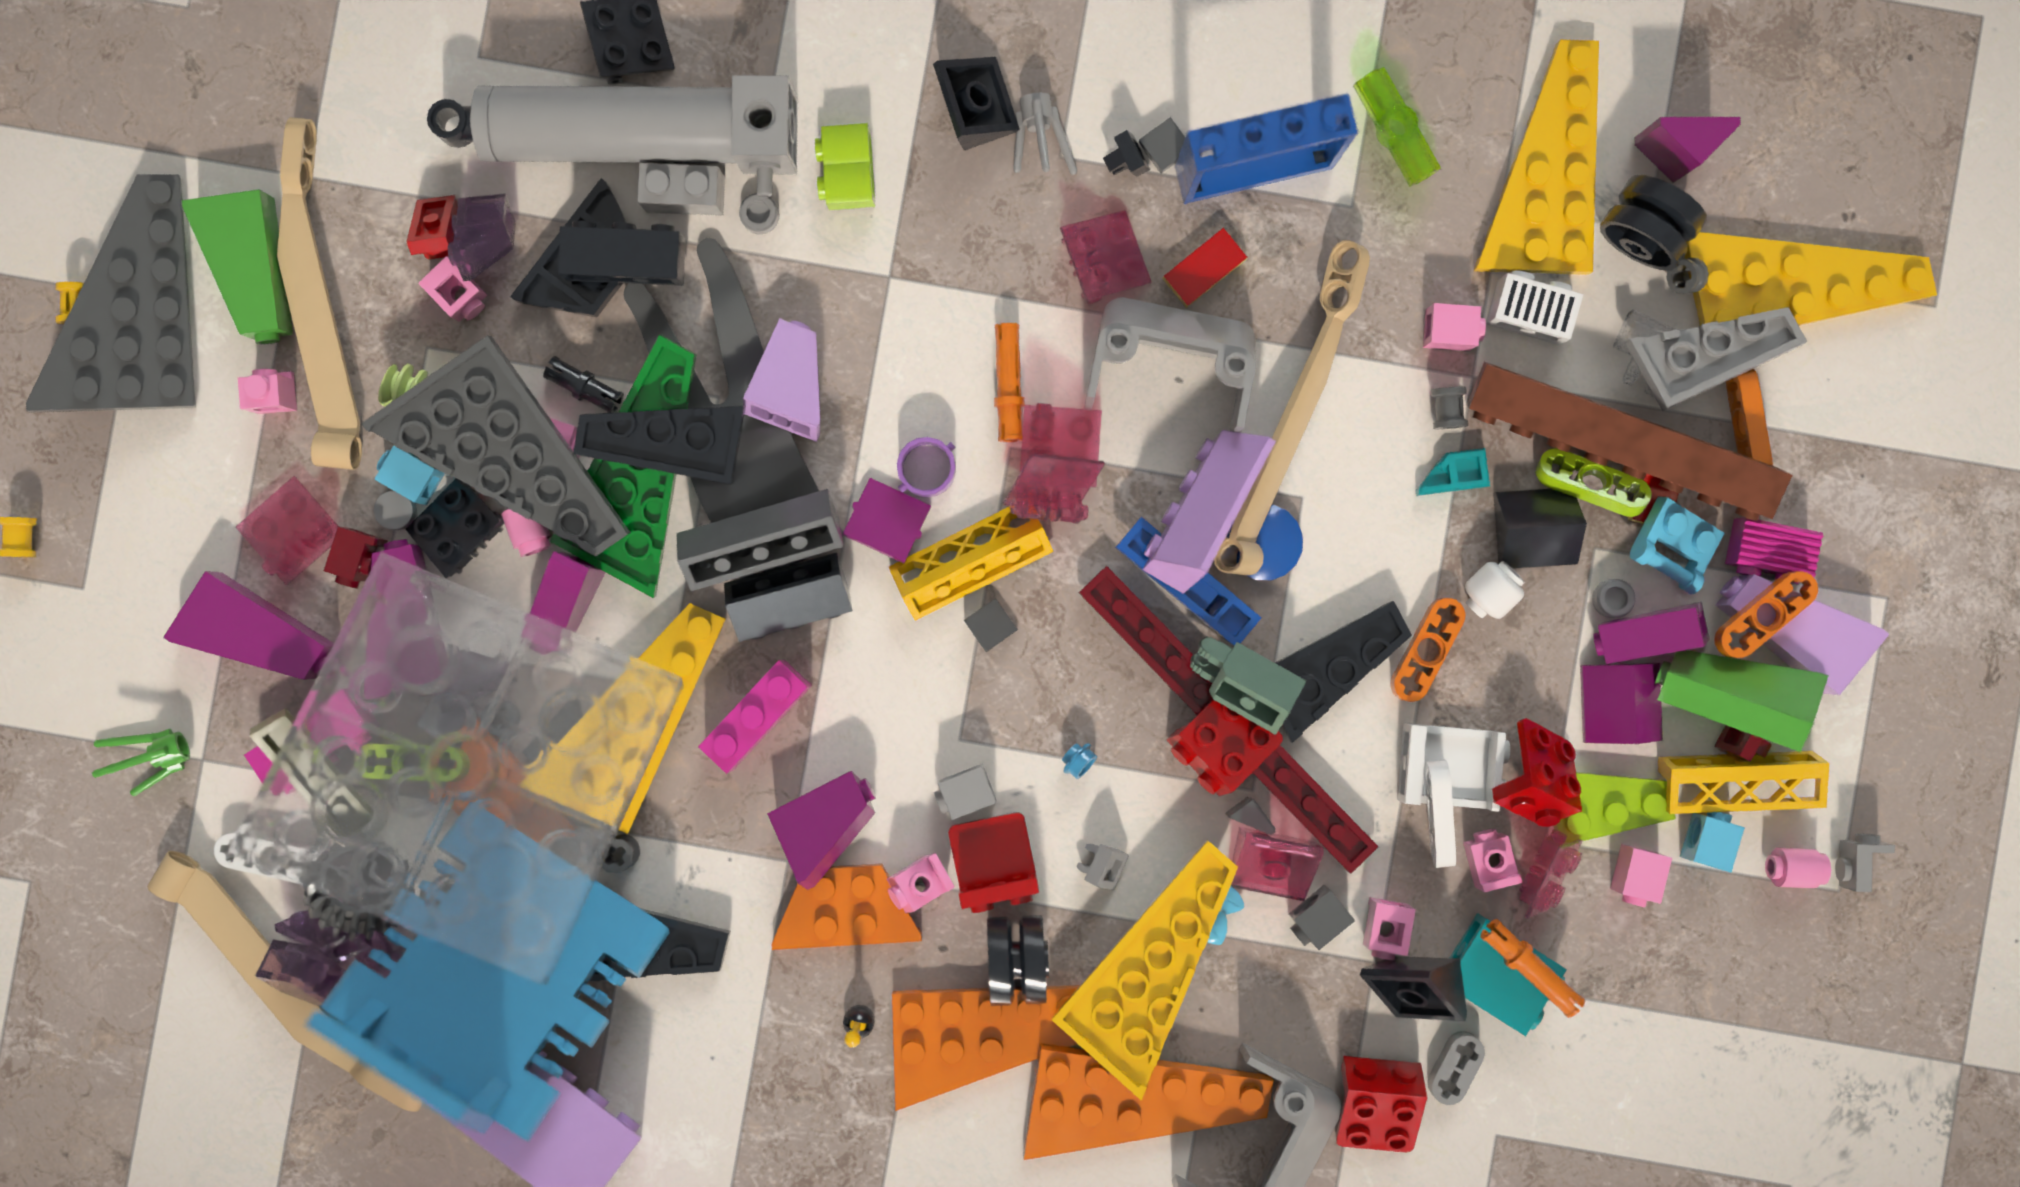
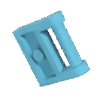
M1658 496L1630 550V558L1641 565L1648 564L1678 582L1680 589L1690 595L1695 594L1704 584L1705 578L1703 574L1724 532L1670 498ZM1656 541L1689 560L1686 567L1683 568L1657 552L1655 547Z

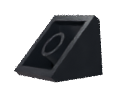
M996 57L937 60L933 63L956 137L964 151L1020 130Z
M1554 489L1493 493L1498 565L1504 561L1512 569L1578 564L1587 522L1577 498Z
M1395 956V960L1383 959L1361 969L1360 976L1397 1018L1448 1021L1466 1020L1467 1009L1459 958Z

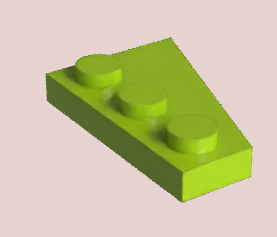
M1576 772L1577 779L1581 785L1580 800L1582 811L1560 820V823L1554 825L1558 845L1565 846L1676 819L1675 814H1669L1666 811L1667 781Z

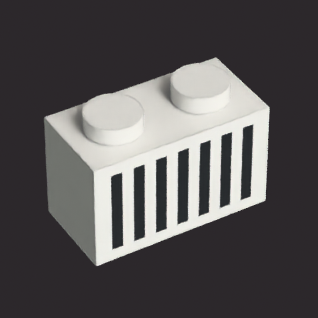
M1515 270L1511 274L1507 273L1497 281L1486 325L1561 345L1571 340L1583 294L1572 291L1573 287L1567 283L1550 281L1549 284L1535 281V276L1531 273Z

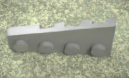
M1789 307L1741 316L1735 320L1720 323L1718 321L1706 323L1699 327L1680 331L1675 329L1662 332L1659 335L1630 338L1625 344L1661 410L1665 411L1786 354L1808 341Z

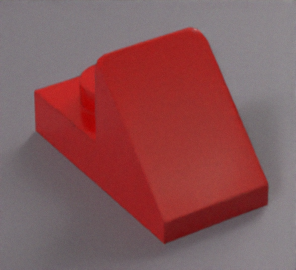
M455 195L416 200L406 241L411 255L424 254L426 259L431 260L463 254V241Z

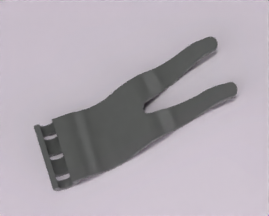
M706 238L698 244L697 255L704 270L710 292L714 320L728 382L729 396L722 404H713L694 370L688 409L743 406V397L763 356L764 350L743 289L728 257L715 239ZM629 283L624 289V299L639 325L649 354L659 335H663L681 345L664 312L643 284ZM744 415L733 483L726 484L690 477L711 523L819 491L792 433L748 415ZM806 558L763 570V572L796 564ZM752 573V574L745 575V576H742V577H739V578L741 579V578L748 577V576H752V575H755V574Z

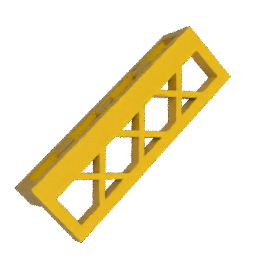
M1025 498L908 556L905 563L898 561L888 566L902 599L916 621L1054 551L1031 504ZM1025 513L1030 520L1017 528L1008 527L1011 520ZM983 534L992 535L989 542L981 546L974 545L977 537ZM949 551L957 552L953 560L947 563L939 562L943 554ZM915 568L923 569L919 577L906 583L901 576Z
M1814 751L1769 752L1765 758L1755 753L1751 762L1729 754L1658 757V772L1667 780L1666 811L1669 814L1827 808L1829 762ZM1803 779H1815L1814 797H1798L1792 790ZM1765 780H1774L1780 786L1769 799H1759L1752 793ZM1741 781L1749 782L1746 785H1744ZM1725 782H1735L1742 788L1730 800H1719L1713 794ZM1696 783L1702 789L1692 801L1678 802L1679 784ZM1702 783H1710V784H1708V785L1705 787ZM1787 794H1789L1792 798H1784V797H1785Z

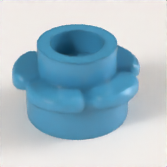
M1076 743L1067 751L1062 759L1066 764L1063 770L1065 774L1070 773L1076 779H1079L1091 768L1097 759V755L1090 750L1091 745L1089 743L1083 747Z

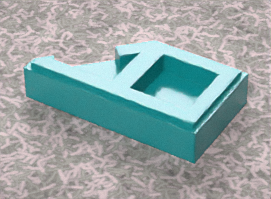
M1485 448L1443 454L1416 489V496L1490 487Z

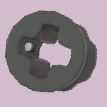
M1444 387L1431 390V396L1435 398L1437 419L1433 423V429H1456L1468 426V420L1464 419L1463 395L1467 393L1466 387Z
M618 834L600 846L598 862L607 872L621 873L638 861L640 846L634 837L627 834ZM622 846L626 853L623 854L621 859L616 861L612 854L616 852L617 848Z

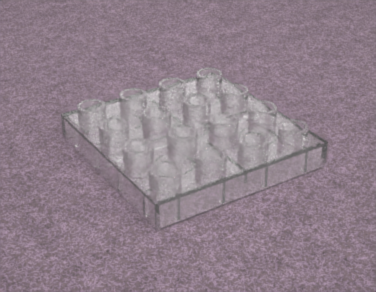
M381 552L227 853L537 983L547 985L683 690L684 683L678 675Z

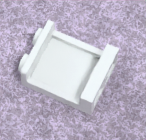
M1404 723L1397 800L1405 804H1427L1425 763L1447 760L1452 781L1453 806L1499 811L1500 805L1493 802L1492 788L1506 782L1505 779H1502L1503 764H1507L1510 758V742L1506 740V734L1490 730Z

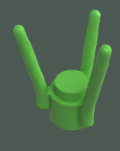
M171 729L158 733L95 740L93 743L95 747H111L152 742V745L147 746V753L96 769L92 772V776L97 778L148 761L155 768L161 766L163 769L131 789L130 794L136 796L171 773L185 769L183 762L190 759V749L182 733L179 731L173 733Z

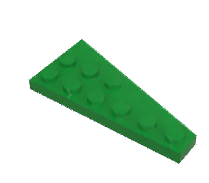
M659 335L619 412L688 409L697 354L663 335ZM594 458L587 471L631 533L597 556L579 548L576 543L563 539L556 534H553L550 542L642 593L655 598L677 474Z

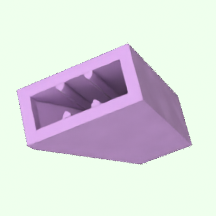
M779 318L743 397V406L746 405L745 415L817 442L820 436L816 332L811 331L807 325L799 321L788 322Z

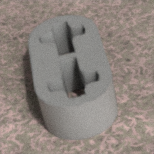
M1461 1031L1451 1035L1429 1074L1427 1081L1428 1089L1434 1098L1442 1104L1455 1105L1464 1098L1484 1060V1046L1473 1034ZM1470 1041L1469 1047L1474 1051L1471 1057L1464 1055L1457 1066L1461 1057L1456 1051L1459 1044L1466 1046ZM1455 1070L1451 1080L1456 1085L1453 1091L1446 1090L1442 1094L1443 1090L1438 1085L1441 1079L1448 1081Z

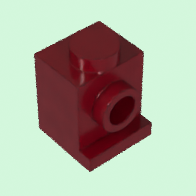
M338 526L323 571L336 575L334 582L358 589L360 581L366 582L368 576H371L372 553H375L378 547H384L383 544L387 543L388 540L353 528Z

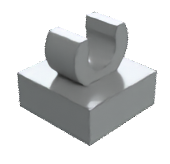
M1086 844L1085 848L1088 851H1092L1095 857L1090 866L1080 862L1077 864V868L1081 872L1086 873L1084 880L1096 887L1114 890L1129 855L1117 848L1106 845Z

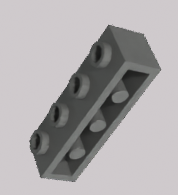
M828 489L676 533L677 562L690 591L843 547L840 520Z

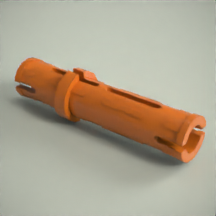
M1017 323L995 325L997 397L994 398V407H998L999 442L1023 441L1021 415L1022 407L1025 406V398L1021 397L1020 325Z
M1494 919L1486 925L1491 932L1488 933L1483 929L1480 938L1504 957V964L1512 970L1517 969L1555 1004L1567 1018H1571L1580 1012L1574 1004L1576 1003L1583 1008L1585 999L1532 952L1533 947L1527 941H1520L1499 919Z

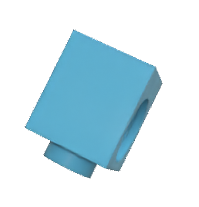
M394 445L391 451L387 450L379 459L377 464L378 473L374 480L414 503L427 505L445 473L421 461L419 457L412 453H406Z
M1708 812L1707 816L1692 813L1680 857L1732 873L1745 827L1732 824L1733 816L1722 812Z

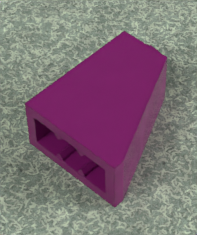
M553 551L521 635L522 638L532 642L529 647L531 650L551 658L553 653L566 654L606 572L573 554Z
M1702 602L1602 622L1598 625L1599 632L1594 633L1596 652L1598 656L1604 655L1606 664L1705 647L1710 640Z
M849 771L767 813L797 883L807 890L814 887L876 813L871 804V801L876 799V796L866 778L860 780L856 774Z

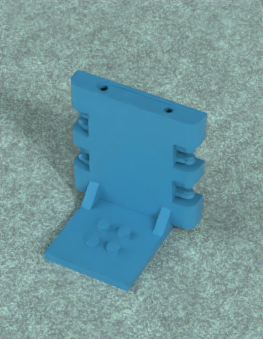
M470 802L438 845V848L443 853L467 868L462 873L439 859L434 867L446 878L456 881L448 894L440 890V887L431 881L423 880L418 887L440 902L438 908L406 889L388 913L391 919L417 935L414 941L391 927L384 933L389 941L407 949L398 963L391 960L390 956L383 951L374 948L368 955L371 959L391 971L388 977L385 979L359 961L354 960L320 1006L340 1021L316 1009L305 1026L454 1123L485 1134L493 1121H496L529 1142L561 1095V1092L528 1071L534 1063L555 1078H560L564 1072L560 1069V1066L539 1055L548 1041L557 1046V1049L566 1055L574 1057L579 1050L573 1044L554 1033L558 1026L592 1048L609 1024V1020L577 998L582 993L597 1004L607 1008L611 1002L608 995L599 989L592 988L588 985V982L595 972L602 975L611 984L620 987L626 979L602 963L605 957L640 978L670 931L663 923L481 806Z

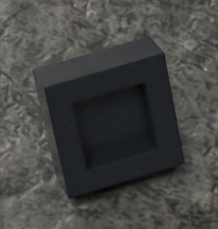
M1126 130L1113 137L1118 149L1103 157L1110 173L1112 172L1113 175H1116L1129 168L1130 172L1138 177L1151 170L1135 136L1131 132Z

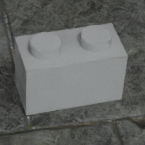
M639 163L637 202L646 212L723 216L725 176L718 166Z

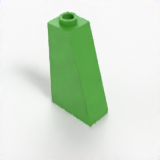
M257 189L182 200L183 210L239 334L255 340L256 344L262 345L278 343L281 336L293 335L290 308L277 259L279 227L275 198Z
M1683 650L1675 653L1672 663L1663 661L1655 683L1663 685L1657 699L1658 701L1801 752L1814 724L1828 675Z

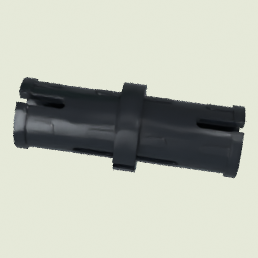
M557 356L550 359L548 363L562 373H558L546 366L543 378L571 391L572 397L579 401L585 399L608 413H614L618 410V407L613 402L605 398L607 397L621 404L624 393L618 392L596 380L595 375L588 370L582 372L560 360Z

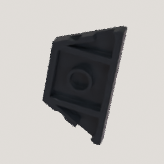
M601 178L564 226L572 227L573 221H589L596 223V228H612V223H627L610 186ZM559 232L510 297L521 304L597 318L623 283L566 281L558 274Z

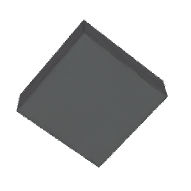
M1170 117L1139 139L1138 143L1160 174L1176 164L1185 136Z

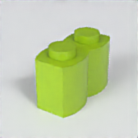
M868 123L821 126V138H815L817 162H823L824 176L817 177L819 200H826L829 210L875 207L872 141Z

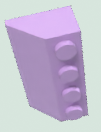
M1222 430L1213 441L1207 438L1195 457L1201 461L1195 472L1190 469L1179 486L1178 490L1184 493L1179 503L1172 502L1161 520L1166 525L1162 535L1155 534L1144 551V555L1149 557L1143 570L1181 593H1185L1208 572L1276 441L1266 436Z

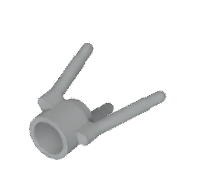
M1039 92L1021 97V111L1015 113L1020 130L1016 132L1014 172L1019 173L1021 171L1025 126H1027L1028 131L1036 132L1042 170L1044 172L1050 170L1045 130L1051 127V123L1068 169L1072 175H1075L1077 168L1059 121L1058 108L1052 107L1050 95Z

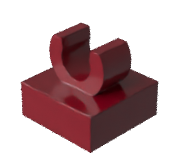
M1725 725L1714 747L1726 754L1751 762L1755 753L1765 758L1772 744L1763 738Z

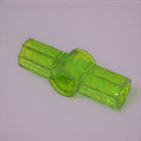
M1385 67L1377 68L1355 82L1353 88L1376 127L1378 141L1382 146L1388 148L1409 187L1419 184L1438 172L1441 166L1418 127L1416 112L1404 103ZM1389 121H1400L1405 127V134L1400 135L1392 132L1389 127Z

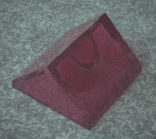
M1239 827L1232 862L1238 866L1231 886L1233 888L1305 901L1324 855V848L1314 841L1279 834L1269 835L1259 830Z

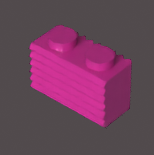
M1745 517L1735 518L1733 520L1725 564L1737 567L1736 574L1739 575L1755 574L1761 577V572L1774 574V581L1785 573L1797 571L1807 572L1815 577L1819 560L1818 555L1821 552V540L1824 536L1822 532L1763 520L1754 521ZM1791 582V585H1799V582Z

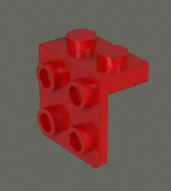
M1213 699L1187 725L1176 729L1166 740L1172 746L1171 752L1174 757L1183 765H1190L1198 773L1197 779L1201 786L1211 794L1216 793L1218 796L1233 793L1282 743L1283 737L1279 731L1275 735Z
M1528 718L1518 721L1517 729L1524 775L1492 788L1493 802L1539 826L1550 827L1560 823V820L1582 811L1580 800L1581 785L1577 779L1574 762L1576 758L1575 749L1567 739Z
M1013 812L955 824L950 827L948 835L959 883L958 894L961 909L971 908V913L985 912L994 909L995 902L1009 900L1010 905H1019L1033 901L1032 895L1040 893L1025 817L1022 813Z
M1343 1056L1341 1071L1345 1097L1336 1132L1337 1144L1341 1147L1411 1152L1415 1147L1428 1098L1421 1063Z

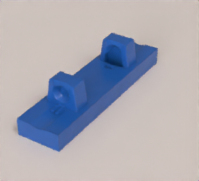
M1140 517L1115 548L1144 571L1143 568L1149 557L1144 555V551L1155 534L1161 536L1162 533L1143 517ZM1145 572L1233 647L1236 642L1241 644L1262 618L1208 572L1185 593H1181Z

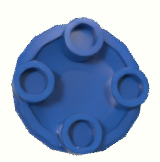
M1274 504L1271 505L1256 540V543L1263 551V564L1255 574L1246 576L1253 580L1271 581L1285 576L1297 565L1303 551V534L1297 520L1287 510ZM1232 526L1229 532L1227 533L1226 538L1230 537ZM1240 550L1238 551L1236 557L1237 564L1240 560Z

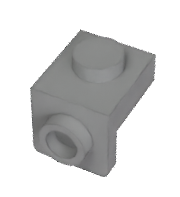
M1858 833L1855 834V840H1840V856L1835 863V874L1839 880V887L1855 892H1872L1873 853H1895V845L1881 842V835Z

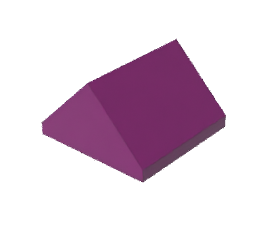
M1660 117L1634 137V145L1674 183L1700 166L1741 125V117Z
M1660 663L1580 665L1583 743L1642 744L1663 741L1661 701L1657 700L1661 691V684L1655 683L1660 671Z

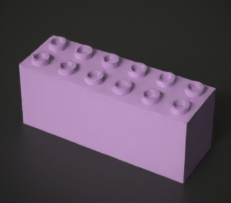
M541 1051L539 1055L545 1058L547 1054ZM534 1063L528 1070L561 1092V1095L529 1142L496 1121H493L487 1132L483 1134L458 1125L436 1111L533 1187H605L641 1139V1136L636 1133L640 1127L638 1123L623 1112H620L616 1118L605 1109L609 1101L590 1087L586 1093L582 1092L573 1085L578 1078L560 1064L558 1065L564 1072L559 1079Z

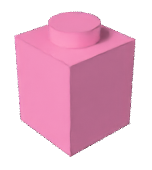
M1432 304L1426 309L1423 348L1470 351L1479 346V341H1483L1486 331V320L1481 318V306Z
M1621 844L1610 889L1623 894L1622 901L1641 907H1646L1647 901L1661 904L1672 858L1660 853Z

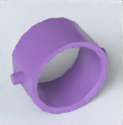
M922 437L907 443L901 450L897 461L898 476L902 481V484L898 486L900 491L903 493L908 489L914 495L921 497H934L945 492L953 483L956 474L955 459L951 452L956 447L952 442L945 445L938 439ZM922 445L939 447L947 454L950 460L948 478L942 485L932 490L914 488L907 482L904 476L903 466L906 457L913 449Z

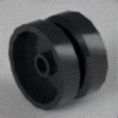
M1634 175L1628 180L1619 194L1620 205L1610 208L1600 223V232L1606 241L1632 260L1658 270L1671 271L1677 268L1686 254V241L1695 239L1706 223L1707 214L1693 197L1677 186L1659 178L1647 175Z
M1042 915L1022 916L1019 921L1020 941H1012V928L1008 917H987L991 1006L1012 1004L1014 1001V980L1017 979L1022 980V999L1026 1004H1047L1046 978H1049L1048 940H1044Z

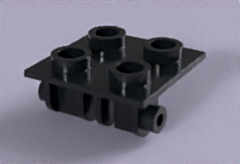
M590 0L580 2L600 78L607 79L609 85L622 82V75L675 69L657 0Z
M455 478L405 530L441 574L448 578L449 576L452 577L455 573L461 574L463 572L462 569L473 559L472 556L477 557L479 555L476 548L479 546L485 549L487 544L484 540L490 541L498 532L501 533L504 530L502 527L504 521L498 512H493L470 485Z

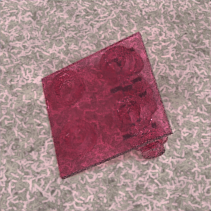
M1126 210L1060 227L1063 236L1061 242L1066 245L1071 259L1069 261L1070 266H1074L1075 271L1073 275L1078 277L1083 292L1081 297L1082 299L1085 298L1088 304L1102 300L1103 296L1152 282Z
M1037 403L1036 406L1025 405L1019 482L1096 488L1102 410L1089 411L1077 408L1052 407L1051 404Z
M1031 453L1003 504L1010 506L1011 513L1017 514V517L1020 519L1030 518L1046 521L1049 517L1052 522H1057L1060 518L1062 522L1078 524L1081 520L1085 521L1088 517V506L1082 505V500L1104 467L1105 462Z
M295 476L236 526V529L265 561L261 564L264 571L271 576L277 574L285 585L291 583L331 548L338 528L336 522Z
M1555 829L1552 830L1550 835H1545L1538 850V853L1541 855H1535L1534 860L1548 868V870L1546 871L1541 867L1531 865L1529 868L1531 872L1527 873L1519 888L1521 892L1519 899L1530 905L1525 918L1529 919L1537 914H1544L1550 906L1552 908L1557 907L1566 890L1561 884L1567 872L1572 874L1581 861L1583 854L1578 850L1583 840L1577 839L1567 843L1565 842L1567 835Z

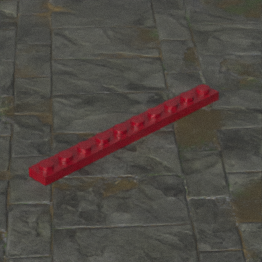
M1105 566L1078 592L1196 715L1213 700L1209 691L1213 683L1201 677L1199 673L1192 671L1190 667V659L1193 654L1108 566ZM1281 745L1253 772L1261 783L1350 874L1379 847Z

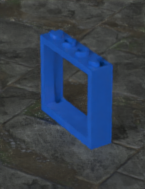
M1349 93L1187 131L1175 165L1183 204L1333 169L1358 134ZM1212 149L1213 155L1201 157L1203 151ZM1313 152H1323L1325 162L1316 164ZM1200 183L1201 191L1196 192L1198 185Z

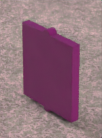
M869 478L859 501L852 504L854 511L843 531V536L905 563L915 540L920 539L922 536L920 530L931 509V505Z

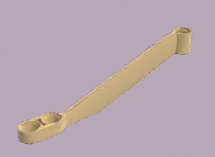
M290 117L284 129L280 168L283 195L277 259L318 422V432L315 433L311 444V460L313 465L318 467L356 470L360 465L362 457V441L359 437L360 419L305 200L313 181L317 143L316 126L312 119Z
M1343 240L1337 243L1330 253L1320 292V303L1327 317L1272 436V439L1276 442L1233 522L1230 537L1224 539L1214 558L1215 566L1224 573L1253 575L1263 564L1264 555L1261 547L1256 543L1257 536L1327 383L1343 323L1357 309L1362 295L1370 256L1364 246L1351 240ZM1355 249L1357 261L1352 268L1345 270L1342 265V258L1348 250ZM1344 287L1348 294L1347 300L1343 306L1335 308L1332 303V297L1337 289ZM1240 550V560L1237 564L1236 557L1238 551Z
M168 851L147 885L148 890L157 897L169 902H177L186 909L294 1040L346 1070L362 1086L396 1106L412 1112L419 1111L423 1104L421 1100L305 1026L316 1009L328 1016L330 1015L320 1007L321 1004L213 875L200 868V864L192 857L177 851Z

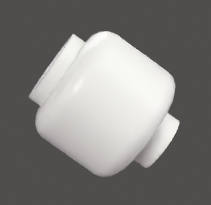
M1504 561L1499 565L1495 562H1488L1466 582L1465 589L1470 596L1466 604L1481 618L1488 614L1495 619H1501L1523 599L1524 590L1521 586L1525 581Z

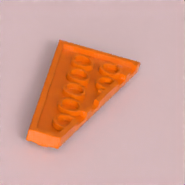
M1080 985L1046 986L1047 1004H1026L1022 999V987H1014V1001L1011 1005L991 1006L990 988L893 991L895 1111L1039 1058L1041 1044L1062 1047L1077 1045V1042L1052 1021V1017Z
M1041 1044L1023 1160L1264 1119L1268 1115L1274 1081L1267 1074L1158 1060L1141 1101L1084 1049Z

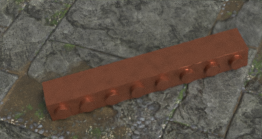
M1485 361L1466 404L1469 409L1474 410L1472 417L1492 425L1499 419L1511 424L1509 431L1530 439L1534 433L1548 437L1547 445L1565 452H1569L1571 446L1586 451L1585 459L1606 466L1609 460L1623 465L1621 470L1623 473L1644 480L1646 474L1661 479L1660 486L1682 494L1684 487L1699 492L1696 499L1716 507H1720L1722 501L1737 506L1734 513L1754 521H1758L1760 515L1770 519L1774 518L1793 476L1789 472Z

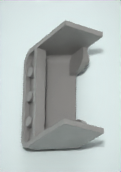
M1116 298L1106 305L1101 319L1084 410H1092L1102 361L1115 364L1125 363L1135 355L1138 343L1216 359L1215 373L1218 379L1227 386L1237 388L1229 431L1241 433L1245 426L1256 368V337L1253 329L1248 324L1238 320L1128 298Z
M1242 1043L1239 1051L1246 1064L1280 1081L1273 1098L1274 1107L1277 1113L1289 1122L1256 1187H1304L1340 1118L1342 1110L1341 1101L1331 1088ZM1176 1174L1172 1179L1173 1187H1199Z

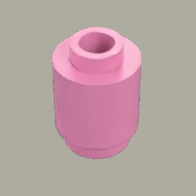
M510 509L501 513L514 549L519 550L521 557L530 556L551 547L548 539L551 537V533L548 528L532 519L528 520Z
M1775 848L1766 859L1765 871L1767 877L1771 879L1776 887L1817 888L1819 885L1828 883L1831 876V863L1826 854L1819 853L1816 849Z

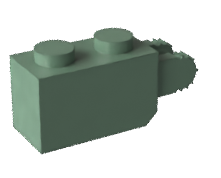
M1206 637L1200 640L1198 653L1192 655L1190 659V667L1192 671L1199 673L1201 677L1213 683L1209 689L1212 698L1276 735L1290 713L1306 680L1238 642L1231 648L1221 641H1216V638Z

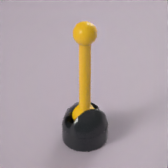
M855 1005L846 1012L843 1019V1027L846 1031L844 1041L847 1046L856 1047L860 1043L861 1038L868 1036L872 1032L875 1017L868 1007Z

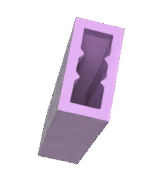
M1755 574L1734 576L1721 589L1720 594L1723 596L1716 606L1731 618L1773 582ZM1791 591L1786 597L1776 598L1784 602L1792 596L1802 597V594ZM1814 600L1813 603L1763 645L1791 668L1828 675L1823 694L1840 695L1889 636V633L1882 628ZM1762 604L1757 610L1758 621L1764 626H1769L1773 623L1776 616L1774 608L1770 604ZM1750 627L1746 629L1747 632H1755L1756 635H1758V632L1752 630Z

